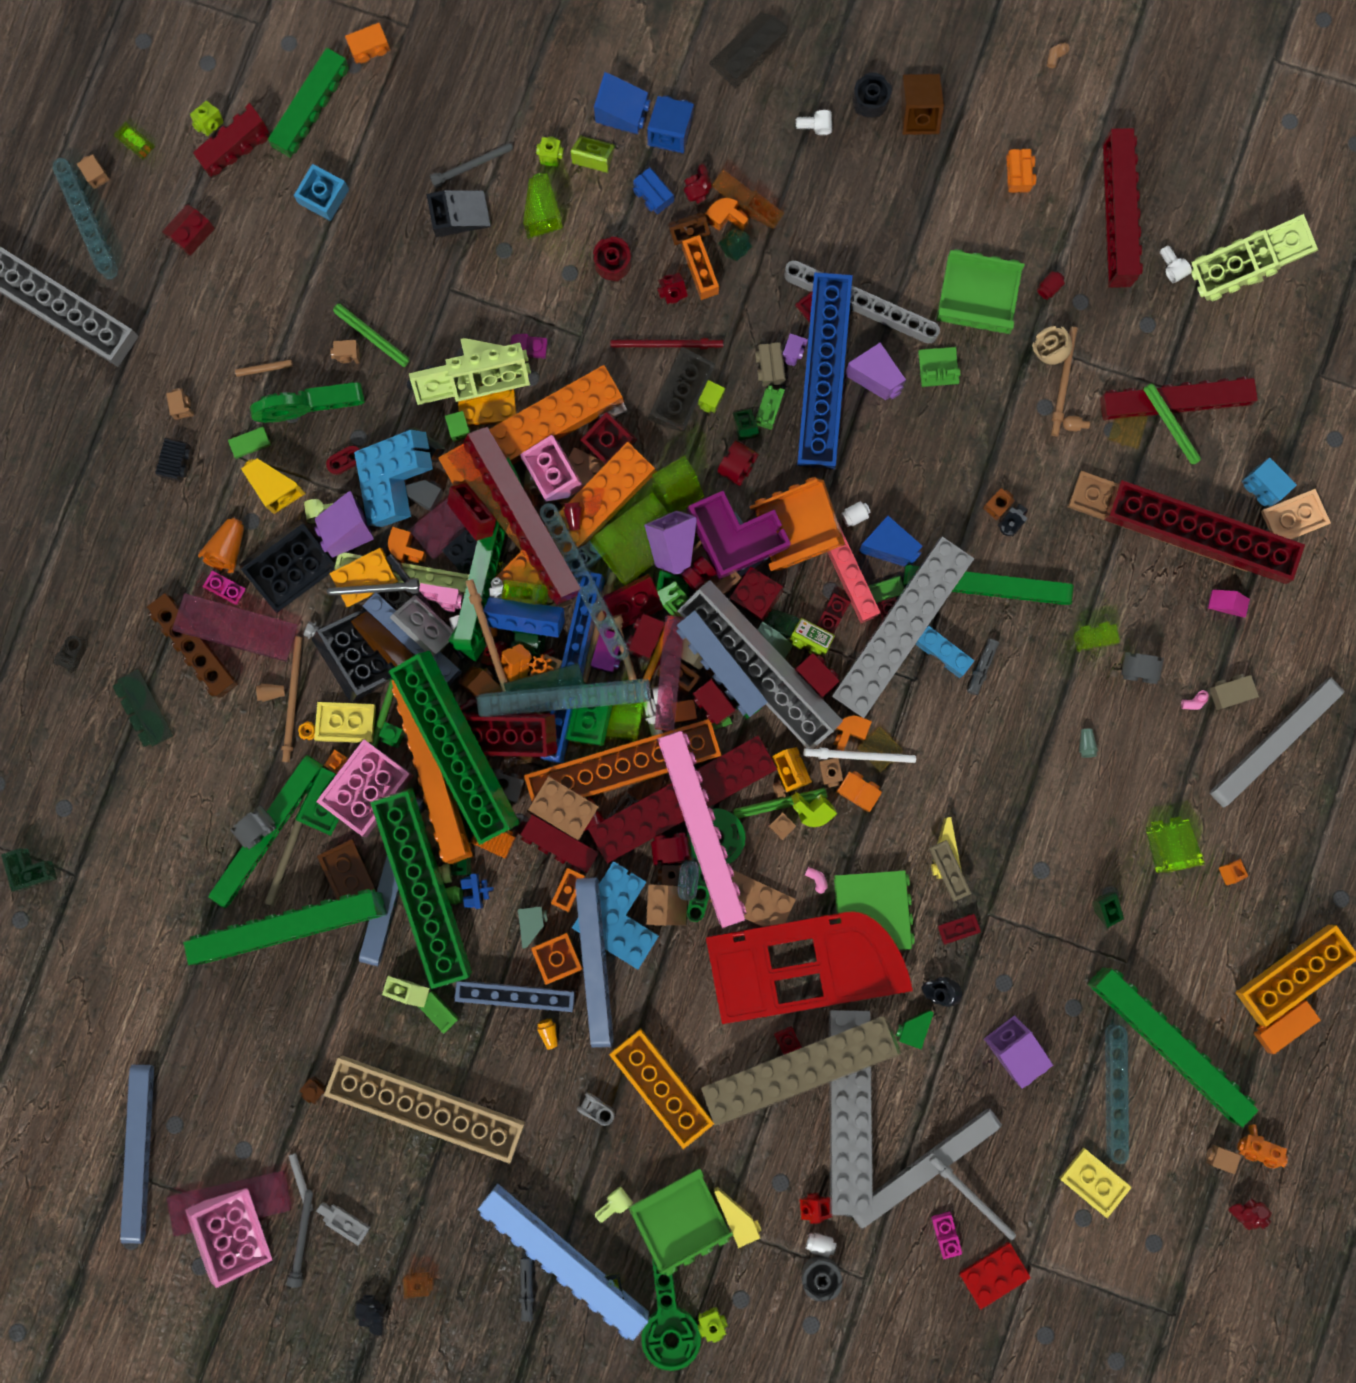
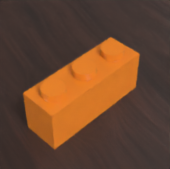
M701 236L682 241V250L700 299L703 300L718 295L719 285Z
M1302 1000L1268 1026L1259 1025L1257 1027L1258 1030L1253 1034L1267 1053L1274 1055L1321 1020L1306 1000Z

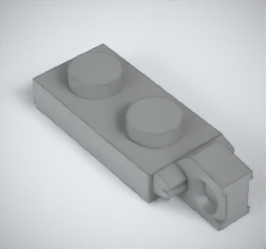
M322 1202L316 1211L324 1216L323 1221L326 1223L325 1225L358 1246L371 1228L334 1204L330 1207Z

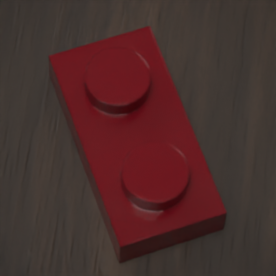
M975 914L937 926L943 945L981 933Z

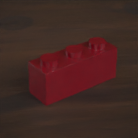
M467 482L451 486L447 505L476 541L491 537L494 531L495 517Z

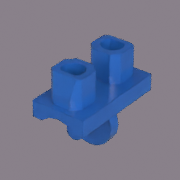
M470 874L471 876L461 879L462 889L472 888L473 896L463 897L464 907L480 909L483 908L481 893L483 892L484 900L489 899V891H494V887H488L487 880L481 881L482 888L480 889L479 874Z

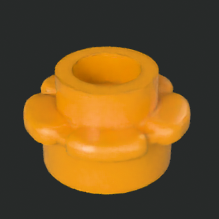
M307 721L299 726L300 738L303 740H312L314 738L315 725L312 722Z

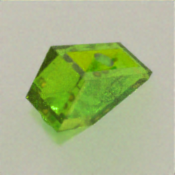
M504 580L502 599L534 605L547 604L548 590L545 584Z

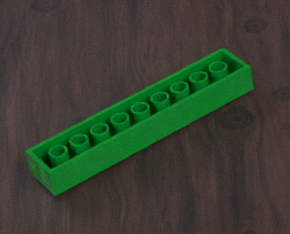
M430 650L418 653L391 669L389 673L478 844L481 845L519 825L520 822Z
M413 788L373 800L370 803L431 989L469 978L472 970Z
M366 889L359 891L358 895L347 894L340 896L339 900L329 899L321 901L320 906L319 904L302 906V910L292 909L284 911L283 915L273 914L265 916L261 920L246 921V925L236 924L228 926L224 930L209 931L205 935L190 936L189 941L183 942L188 965L206 964L386 916L387 912L382 892H375V889Z
M1102 967L1087 985L1231 1123L1243 1128L1259 1111L1254 1106L1256 1102L1248 1095L1242 1094L1240 1092L1241 1088L1235 1082H1230L1226 1079V1073L1223 1070L1210 1064L1212 1060L1203 1052L1197 1051V1046L1190 1039L1186 1040L1182 1037V1031L1174 1024H1169L1166 1021L1168 1018L1161 1011L1157 1012L1153 1009V1003L1149 999L1138 995L1137 992L1139 990L1133 984L1125 982L1122 973L1117 969L1113 970L1112 968Z

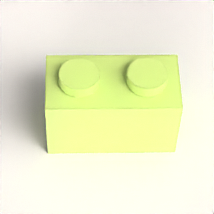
M387 976L382 995L405 1004L424 1007L430 988L405 979Z

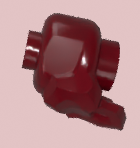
M704 163L698 167L697 174L684 180L686 184L684 192L688 201H696L698 204L707 199L706 195L709 193V189L712 188V183Z
M1250 1199L1243 1206L1238 1203L1228 1208V1211L1248 1230L1260 1227L1264 1230L1271 1224L1270 1217L1272 1212L1263 1202L1256 1203L1253 1199Z

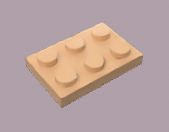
M1316 489L1261 511L1271 533L1291 540L1331 524Z

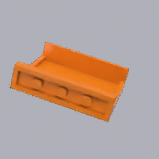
M816 477L805 480L806 483L803 485H792L788 487V491L775 492L771 498L756 500L755 504L750 506V509L755 510L757 517L775 510L782 524L776 532L778 534L780 530L784 529L791 543L788 549L770 556L772 563H769L770 571L783 570L845 545L824 480L817 479Z

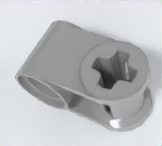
M586 1092V1097L581 1106L577 1107V1111L603 1126L611 1124L615 1118L614 1109L595 1095ZM604 1110L610 1112V1120H603L601 1112Z

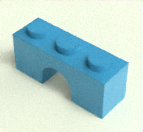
M929 625L915 644L928 655H934L945 664L944 667L958 678H961L975 661Z

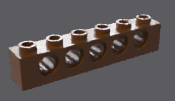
M164 593L147 606L151 619L154 622H159L162 626L160 628L161 632L166 637L169 636L173 642L171 644L177 652H182L184 662L189 667L192 666L195 669V676L199 681L205 682L207 685L206 690L212 697L222 698L238 685L234 677L170 595ZM171 613V614H172L171 620L168 621V622H166V621H165V616H166V614ZM182 627L183 634L177 637L176 632ZM194 642L195 648L192 651H188V645ZM202 657L206 658L204 666L199 665V660ZM213 672L218 674V678L215 681H211L210 678Z

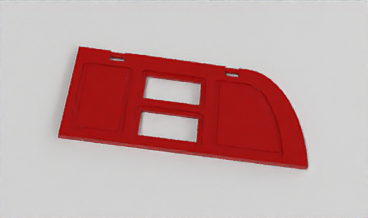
M849 911L706 937L722 1024L913 991L906 964L894 940L881 924L861 912ZM841 918V923L830 925L829 920ZM745 935V940L734 942V937ZM813 938L817 961L772 969L768 946ZM820 974L824 996L779 1004L775 981Z

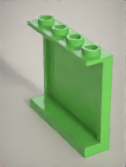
M960 249L950 250L936 321L1010 334L1014 326L1013 318L1021 273L1025 264L1020 263L1018 260H1001L997 256L985 257L980 253L969 254Z
M905 871L834 875L837 914L856 911L872 917L889 933L899 950L912 949V945L915 943L914 933H910L913 917L908 909V905H911V895L907 894V886L910 885L909 875L905 874ZM841 918L837 919V923H841Z
M701 1169L691 1172L628 1207L660 1274L666 1273L668 1276L678 1270L677 1266L682 1263L685 1266L695 1261V1256L700 1253L702 1256L713 1251L711 1247L719 1244V1246L726 1244L730 1241L729 1237L733 1235L732 1232H729L702 1178L704 1175Z

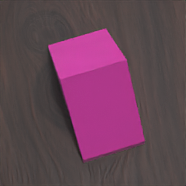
M1211 590L1207 609L1245 618L1250 599L1238 591Z

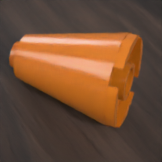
M236 518L227 519L200 550L198 557L202 556L204 563L219 571L225 568L228 569L227 573H233L236 568L244 532L242 522Z

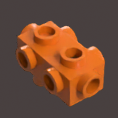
M1255 1124L1248 1125L1249 1134L1240 1139L1237 1145L1239 1154L1244 1155L1247 1160L1260 1161L1269 1168L1285 1167L1288 1161V1156H1286L1287 1149L1265 1141L1264 1137L1258 1136Z

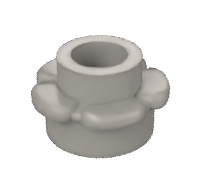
M308 622L303 633L308 639L313 637L319 629L316 626L317 622Z

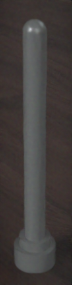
M508 143L442 174L435 172L429 175L434 188L438 189L442 187L446 180L513 150V145Z
M410 578L406 583L333 587L327 589V594L343 595L403 590L416 594L420 593V583L418 578Z
M312 1190L305 1192L293 1271L287 1276L286 1285L290 1287H302L304 1277L300 1271L313 1198Z

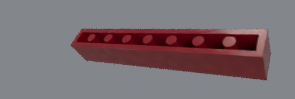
M1246 376L1232 381L1224 378L1210 383V380H1205L1193 385L1191 382L1180 384V386L1166 384L1161 386V388H1156L1172 413L1250 406L1258 400L1255 378L1248 379ZM1128 388L1124 392L1109 390L1100 398L1102 420L1159 415V413L1146 395L1144 388H1142L1143 390Z

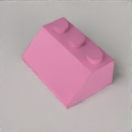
M553 435L520 454L545 501L568 498L584 487L562 447Z

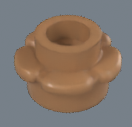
M778 780V782L773 783L776 797L785 798L788 792H786L783 782Z

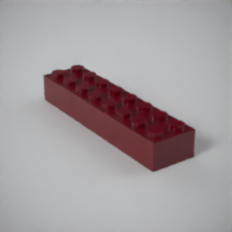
M1134 128L1111 129L1102 144L1108 288L1131 287L1143 272V264L1140 263L1142 245L1139 244L1141 226H1138L1140 208H1137L1140 192L1136 186L1139 180V173L1136 171L1138 154L1135 153L1137 136L1134 135Z

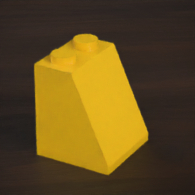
M258 458L247 461L244 467L241 468L265 507L273 514L306 494L296 482Z

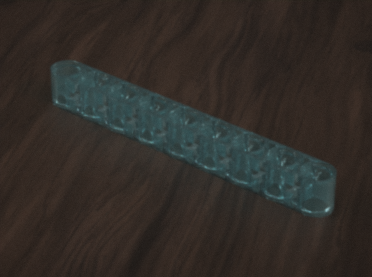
M550 503L544 504L540 509V515L554 543L581 588L579 593L609 653L617 660H624L629 655V648L558 508ZM554 509V516L547 518V511ZM558 526H562L563 532L560 535H555V529ZM567 543H571V550L569 552H564V545ZM575 560H580V567L578 569H572V563ZM584 577H588V585L584 587L581 586V579ZM597 594V602L590 604L589 597ZM605 611V620L599 621L597 618L598 614ZM613 628L615 630L614 637L607 638V630ZM617 646H623L624 652L620 656L615 654Z
M648 679L486 693L477 695L476 698L478 714L485 717L646 702L651 700V691Z

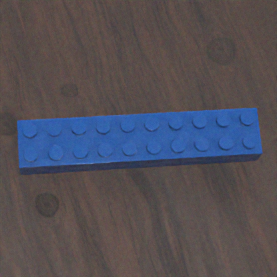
M814 272L797 466L835 469L853 275Z

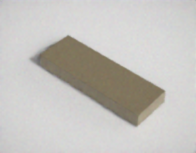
M945 840L929 847V851L952 901L954 902L970 895L971 891L948 841Z

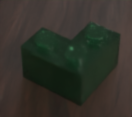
M19 848L1 854L11 892H21L57 880L52 861L32 864L29 849Z

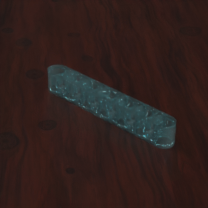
M58 158L53 162V171L95 268L104 278L113 279L118 274V268L78 176L66 159ZM78 200H81L78 205H75ZM88 216L86 221H82L84 217ZM92 233H95L92 238H89ZM103 249L100 254H97L98 250ZM110 265L109 269L104 271V268Z
M1111 1024L1105 1031L1106 1152L1109 1159L1117 1164H1124L1129 1158L1128 1034L1124 1027ZM1115 1029L1120 1030V1036L1117 1039H1114L1112 1035ZM1119 1049L1120 1056L1114 1059L1113 1051ZM1119 1068L1121 1074L1118 1078L1114 1079L1113 1072ZM1116 1089L1121 1090V1095L1118 1098L1113 1097V1092ZM1116 1109L1121 1110V1115L1118 1118L1113 1116ZM1120 1129L1121 1136L1114 1138V1131ZM1117 1149H1121V1156L1114 1158V1152Z

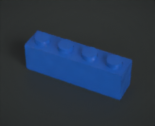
M489 597L483 609L488 625L492 628L559 638L565 623L564 608Z

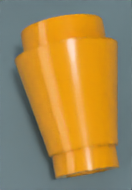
M551 1018L538 1022L537 1031L546 1049L557 1047L555 1022Z

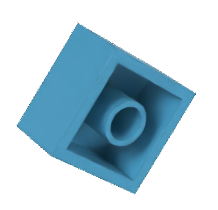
M312 164L295 192L294 197L299 205L331 221L348 193L349 188L344 180Z
M1271 458L1258 465L1242 480L1245 489L1253 493L1257 497L1258 502L1267 508L1281 501L1297 486Z

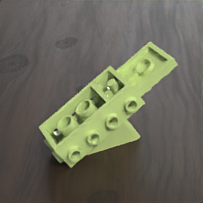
M1303 214L1267 231L1258 230L1253 232L1245 239H1238L1232 242V245L1214 250L1212 254L1196 258L1192 262L1194 269H1192L1191 274L1194 280L1198 279L1200 286L1197 287L1200 296H1205L1207 301L1210 299L1215 301L1220 299L1222 294L1226 292L1233 293L1240 290V286L1264 281L1263 276L1270 277L1278 273L1277 270L1281 269L1280 267L1318 251V248Z
M463 338L460 339L464 353L463 356L445 359L446 365L409 373L415 398L419 405L450 397H455L456 402L528 386L530 385L528 375L531 374L529 363H525V361H528L526 349L522 350L520 343L502 346Z

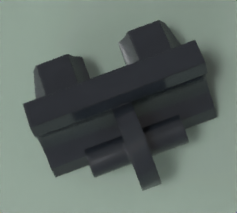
M1018 504L1015 509L1012 507L998 524L1001 533L1005 536L1013 537L1028 519L1025 516L1028 509L1021 504Z

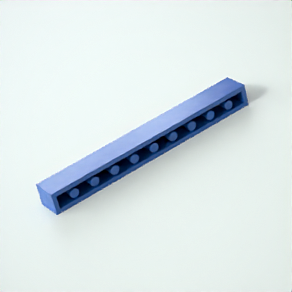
M583 571L581 590L577 595L557 682L559 685L556 687L550 713L555 714L557 753L548 757H540L544 761L563 764L569 741L566 737L579 683H582L599 609L597 599L601 598L605 583L602 574Z

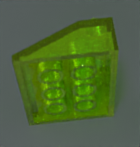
M653 492L590 540V543L624 586L631 583L655 564L644 524L663 517L668 513Z

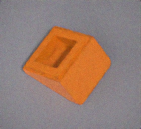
M1241 859L1219 867L1226 885L1237 883L1248 877Z

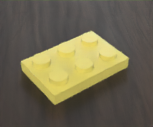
M317 702L314 740L361 743L364 739L369 743H373L376 705Z
M1085 1148L1079 1152L1059 1178L1106 1218L1110 1216L1132 1188Z

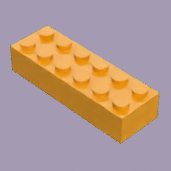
M1327 925L1235 993L1258 1025L1268 1026L1356 961V951L1337 925Z
M641 1028L610 1052V1057L683 1149L714 1125L711 1116Z

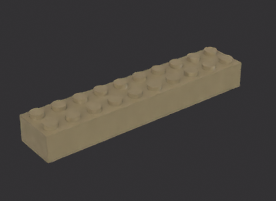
M882 1016L704 1086L701 1089L714 1126H718L902 1055L887 1016Z

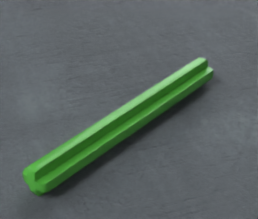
M337 304L334 307L333 311L336 315L401 366H407L410 360L406 355L341 304Z
M1148 384L1144 388L1146 395L1189 462L1193 465L1198 463L1201 458L1154 384Z
M825 788L800 793L807 802H812L820 794L827 798ZM791 796L735 808L733 814L739 819L791 807L794 803Z

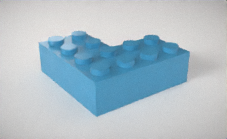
M409 430L354 452L368 526L384 527L411 517L404 480L433 469L430 453L414 450V448L429 449L426 432Z
M613 861L599 883L605 949L634 968L639 969L659 935L627 916L628 911L642 891L646 881L634 873H631L630 876L627 875L629 870ZM578 918L572 929L580 933Z

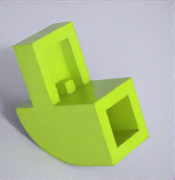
M798 792L791 796L794 803L792 806L798 812L801 822L806 826L819 827L825 825L837 815L834 805L822 794L817 796L810 804Z

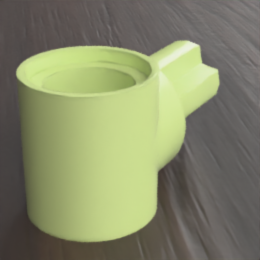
M318 499L305 501L306 521L312 524L316 523L315 518L333 503L323 504Z
M620 1186L607 1197L608 1203L595 1213V1217L599 1222H603L614 1212L617 1214L624 1212L632 1205L633 1201Z

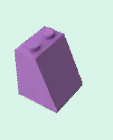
M881 343L849 362L845 372L848 378L884 400L890 397L894 399L899 396L906 381Z
M351 491L347 492L315 518L317 524L314 527L318 537H322L323 540L320 544L324 552H329L332 558L374 539L367 525L364 513Z
M674 511L644 524L656 567L673 574H680L684 569L691 567L697 521L695 516Z
M1015 1016L984 1038L1012 1079L1022 1089L1053 1066L1032 1032Z

